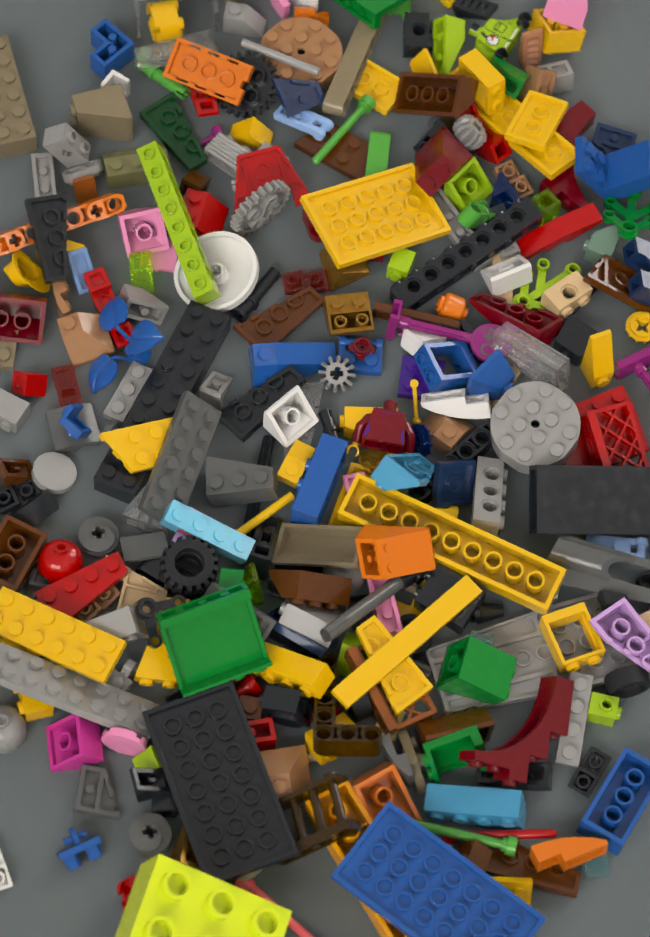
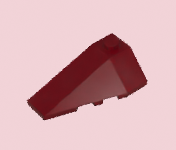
M479 292L469 298L468 301L492 324L504 327L511 334L513 343L532 355H538L549 347L564 322V318L547 310L539 308L538 312L526 309V304H509L505 298L484 292Z

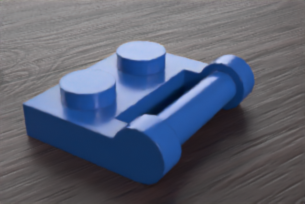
M339 335L338 355L341 356L340 363L342 364L344 359L348 358L349 362L345 367L350 365L355 367L353 370L348 371V373L381 376L383 338H376V340L368 339L371 345L375 347L374 354L367 355L364 360L360 361L356 358L354 352L345 350V346L354 343L357 338H346V335ZM337 368V373L343 374V371L340 372L341 368Z

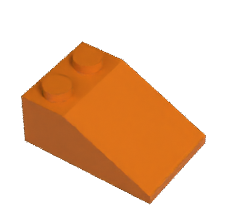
M385 761L349 782L372 820L376 818L386 803L390 801L413 819L422 821L393 763Z

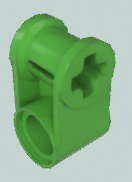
M471 200L459 213L457 219L465 228H478L481 224L492 221L496 213L491 212L486 200Z

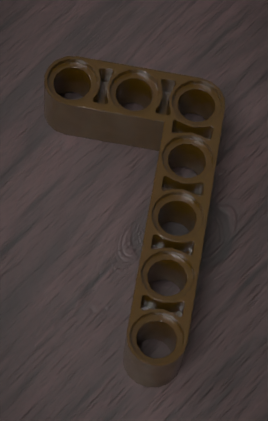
M326 654L322 658L318 657V661L327 663L335 678L321 699L314 697V752L320 756H378L382 752L383 735L379 727L375 725L335 724L336 698L331 691L337 686V658L332 654Z

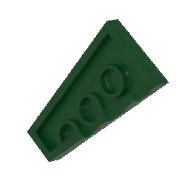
M173 92L139 112L141 120L188 172L192 169L197 170L207 164V158L197 138L194 137L189 122L186 121Z

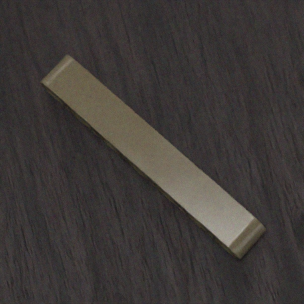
M386 14L381 16L380 27L376 30H373L359 19L324 98L322 109L324 113L341 117L345 116L363 71L367 66V59H370L383 29Z

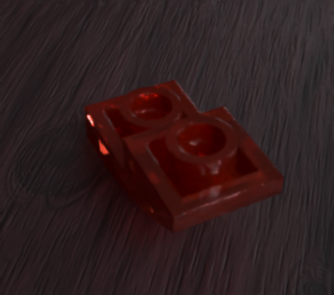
M325 269L308 273L298 270L281 274L285 295H293L309 286L318 293L330 291Z

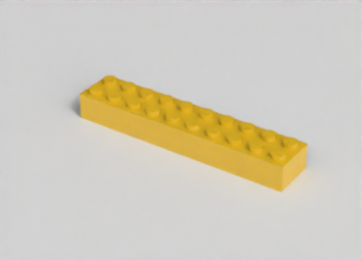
M357 473L337 512L338 520L351 526L362 527L364 525L430 528L436 565L440 563L462 577L467 575L475 584L542 615L548 613L567 569L397 490L383 491L375 485V480Z

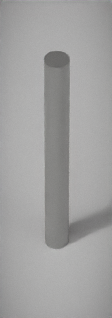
M243 39L241 42V47L256 51L259 54L313 75H319V67L247 39Z

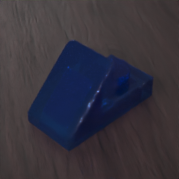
M500 172L497 176L489 208L503 202L505 209L508 210L515 201L522 199L503 172Z

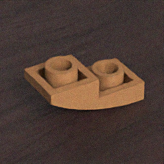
M512 159L492 169L501 186L514 201L521 200L534 193L525 175H520Z
M66 281L53 283L54 302L59 318L70 315L72 312V307L68 302V292L70 290Z
M113 586L107 592H103L97 597L94 603L80 611L78 617L83 622L99 617L119 600L121 592Z

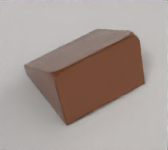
M91 174L73 179V192L78 203L98 197L94 175Z

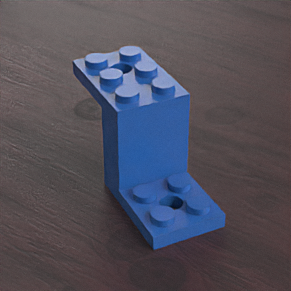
M583 135L576 137L575 174L604 200L607 197L620 199L650 189V141L646 140L604 155Z

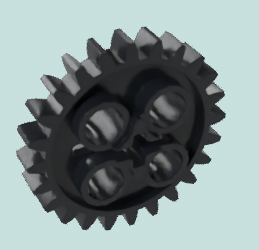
M248 50L245 51V55L238 51L236 58L230 54L231 58L255 68L249 85L242 87L245 93L240 106L216 98V101L222 102L220 107L222 109L227 108L226 112L231 115L234 112L236 118L241 114L242 118L247 119L248 113L251 117H255L256 111L263 115L262 108L264 107L269 110L270 108L267 103H275L271 97L272 95L277 96V93L274 91L271 80L280 78L277 74H273L277 69L274 66L270 67L272 62L266 60L263 54L259 57V53L256 51L253 52L252 56ZM232 60L229 61V62H231V63H234V64L238 65L237 62H234V61H232ZM259 73H262V79L256 82L255 77ZM256 93L255 100L249 102L250 95Z

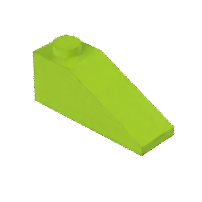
M444 15L433 20V63L438 74L450 73L464 43L465 20Z

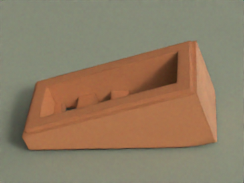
M542 28L522 33L517 58L523 69H526L527 65L538 66L541 64Z

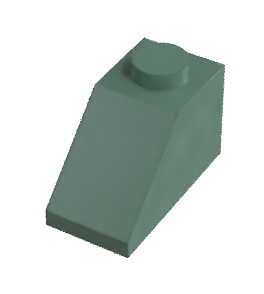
M615 225L594 231L591 239H586L582 249L586 251L584 260L596 264L604 254L610 257L613 256L621 238Z

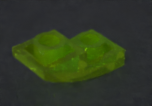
M151 251L129 253L131 285L144 288L149 293L155 294Z

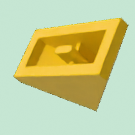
M255 117L233 123L230 136L235 139L236 143L257 150L265 141L271 145L274 135L270 129Z

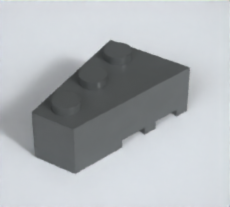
M206 456V496L212 508L279 499L278 479L273 467Z

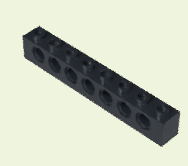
M528 197L515 201L507 211H500L492 221L481 224L477 231L471 235L466 234L463 236L458 244L447 247L437 258L432 257L429 259L424 267L413 270L403 281L395 282L390 289V299L392 302H394V299L402 300L403 308L418 309L474 271L478 266L540 226L543 214ZM517 218L521 222H513L512 219ZM495 230H502L504 233L497 234ZM484 241L487 245L482 246L478 242ZM461 253H468L470 256H469V257H463V256H461L460 254H461ZM449 264L453 266V268L446 269L443 266ZM433 276L436 279L430 281L426 279V277ZM417 288L419 291L411 292L408 289Z

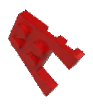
M279 145L237 156L234 214H236L235 210L240 207L239 204L246 201V197L252 195V191L256 192L259 186L263 187L266 182L270 184L272 180L276 181L277 179L283 180L287 186H290L295 207L302 206L300 198L302 195L309 194V191Z

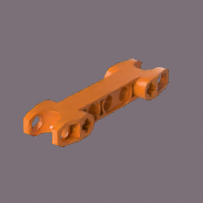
M108 193L67 208L66 231L123 212L127 207L124 196ZM111 199H113L115 202V205L112 209L109 206V201ZM71 212H74L77 216L74 224L68 222V215ZM29 222L0 232V256L34 243V239L29 238L27 235V231L30 228ZM11 236L14 237L12 244L9 243V239H12Z

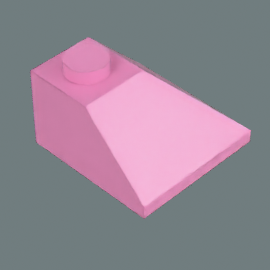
M159 207L135 208L116 214L127 258L170 249L164 220Z

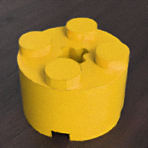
M162 0L146 4V14H151L148 25L156 45L175 41L177 37L183 38L182 29L185 27L183 18L178 17L179 5L177 0Z

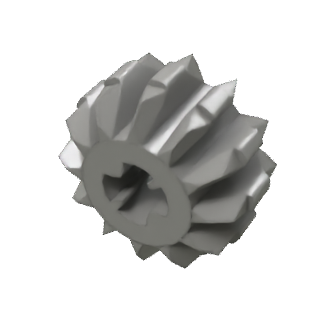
M465 114L454 123L452 127L454 136L457 137L458 141L467 150L474 151L486 142V129L483 128L482 123L476 117L474 118L473 115Z
M337 355L335 363L330 356L328 357L329 366L325 362L321 363L323 367L327 368L326 371H318L319 374L326 375V377L320 379V383L329 381L325 386L327 390L334 384V393H337L338 385L341 386L342 391H346L345 382L350 386L353 385L348 380V377H356V374L348 373V371L353 370L355 367L354 365L345 367L349 362L348 358L344 359L341 364L340 355ZM336 368H341L340 372L343 371V376H339L338 380H334L335 377H331V372L336 371Z

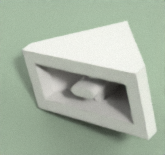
M407 328V330H403L400 346L414 356L423 344L446 342L447 338Z

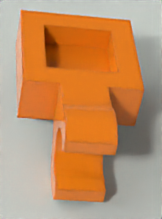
M294 6V17L312 18L319 20L326 26L329 25V12H315V7Z

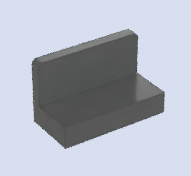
M165 531L120 538V550L124 563L161 558L165 547L168 548Z

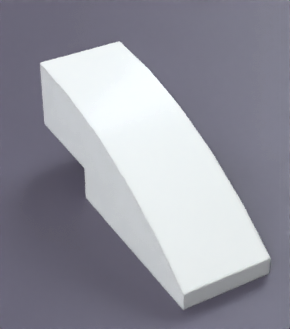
M465 388L421 394V407L432 412L462 419L491 418L489 393L466 396Z

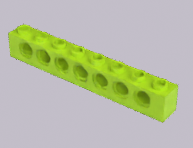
M156 140L136 149L194 299L198 303L205 305L222 297L164 149Z

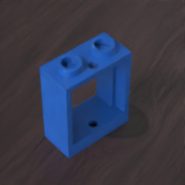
M459 340L425 343L413 356L430 392L466 389L469 376L478 368L466 342ZM449 356L457 374L443 375L435 357Z

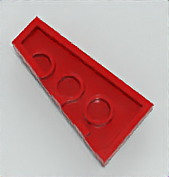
M117 551L36 591L35 594L40 603L75 618L80 611L94 603L97 597L111 589L129 572Z

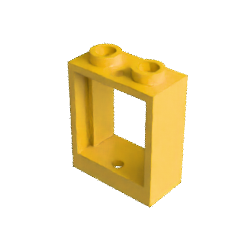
M476 48L460 56L459 75L479 81L475 103L488 116L499 112L505 107V78Z
M584 602L541 616L539 627L560 673L566 671L568 673L571 671L575 672L586 664H589V666L596 665L602 661L606 652L599 634L589 623L591 616ZM579 621L592 648V652L565 661L552 629Z

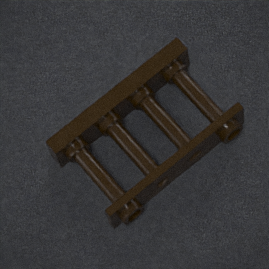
M328 772L323 775L322 779L278 799L282 811L291 808L298 835L295 844L299 852L298 856L277 863L278 865H288L362 831L360 821L346 817L338 785L348 781L346 775ZM327 790L330 792L337 818L335 824L331 826L326 824L318 795ZM310 799L318 828L316 833L312 835H307L299 803Z

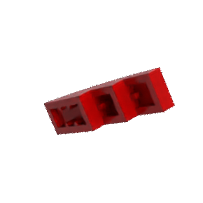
M590 203L538 227L516 241L521 250V255L529 260L543 250L548 252L564 241L569 243L604 220L596 205Z

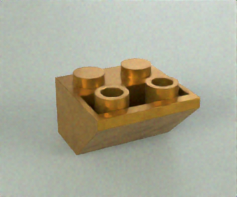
M368 292L324 296L323 311L325 323L331 336L374 332Z

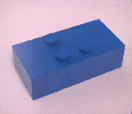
M322 433L313 458H308L305 464L304 471H306V475L304 478L300 477L296 487L298 491L291 509L290 523L320 525L345 464L348 441Z
M625 747L581 820L576 832L585 837L607 840V850L618 856L650 801V761Z

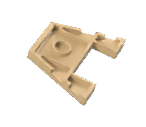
M126 566L129 574L120 580L124 583L117 610L126 606L135 607L136 603L145 597L152 598L156 602L166 599L168 596L166 589ZM148 606L142 607L144 613H150Z

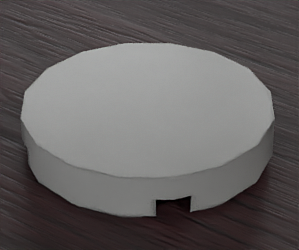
M47 452L38 456L35 460L31 475L34 483L41 490L48 489L51 494H63L69 491L75 483L77 470L71 459L64 454Z

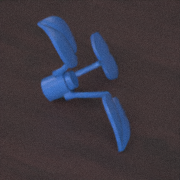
M119 296L113 297L104 306L99 316V325L105 331H111L115 327L129 341L125 348L127 357L112 356L110 358L109 355L102 354L93 362L89 371V385L91 391L95 394L115 379L118 373L116 360L127 361L128 363H131L133 360L145 365L151 358L150 349L165 339L156 325L149 320L139 322L133 328L132 337L130 338L119 326L128 316V306Z

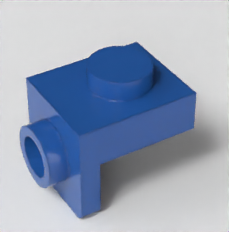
M81 403L70 404L62 411L63 416L58 421L66 429L67 434L74 439L88 438L92 432L77 417L84 407Z

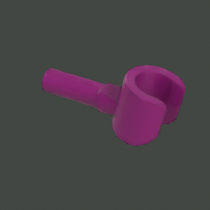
M215 125L211 128L212 135L199 142L201 147L211 142L219 132L223 134L221 125Z

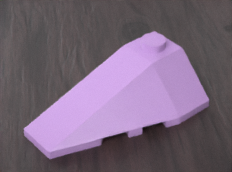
M624 597L592 618L589 623L605 642L650 673V628Z

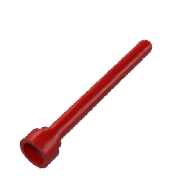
M555 829L468 830L469 832L500 839L503 837L508 838V836L517 837L518 839H554L557 836ZM442 836V841L450 845L460 840Z

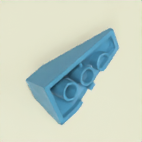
M420 453L385 455L371 477L376 481L375 485L383 491L427 486L434 472V465Z

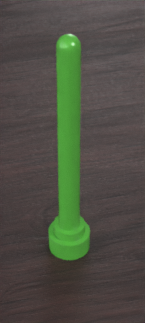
M363 95L358 100L357 109L313 157L312 162L315 165L319 164L363 114L370 113L375 108L376 102L371 96Z
M416 820L433 834L464 841L476 840L483 845L500 848L504 855L513 857L515 855L518 842L517 837L508 836V838L503 837L500 839Z

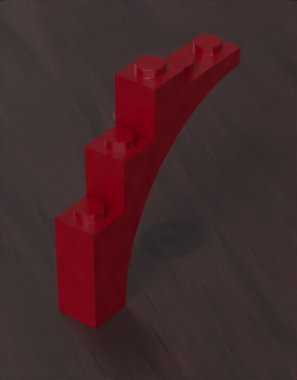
M580 100L566 111L556 132L575 147V138L583 135L593 125L596 112ZM573 165L553 180H549L546 177L540 183L538 194L542 200L552 206L559 202L563 209L571 212L589 204L578 187Z
M559 676L541 677L538 695L532 711L518 732L501 746L489 751H460L459 760L467 762L468 767L481 769L486 767L487 772L494 773L493 779L502 781L503 786L516 787L518 783H527L529 763L537 764V760H547L549 740H557L558 737L568 736L574 681Z

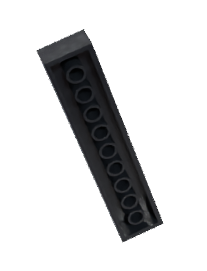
M193 300L190 301L121 428L171 418L175 413L182 392L188 390L194 395L196 394L230 331L231 316ZM110 447L94 476V490L135 507L153 469L130 474L124 467L123 462L112 453L113 450Z

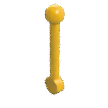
M416 379L410 381L414 406L412 422L414 425H419L421 423L417 400V387L419 383Z

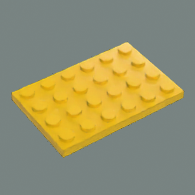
M413 162L302 195L300 198V203L337 269L449 235L452 230L434 198L430 197L415 182V166Z

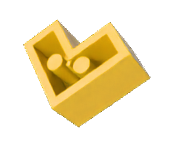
M545 8L533 9L532 20L529 21L530 25L527 30L542 28V52L544 54L580 51L586 34L583 26L581 30L543 17Z

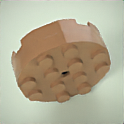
M306 17L288 18L278 22L264 34L260 44L319 67L320 72L316 76L265 56L266 60L272 62L270 67L274 66L277 69L273 74H277L280 79L318 81L323 94L329 89L343 54L338 36L319 20Z

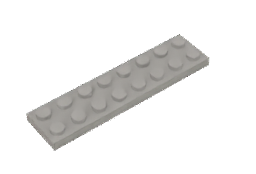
M0 642V686L105 727H119L132 730L137 733V738L141 739L144 737L147 741L149 740L150 734L142 712L158 707L159 704L109 684L103 685L73 670Z

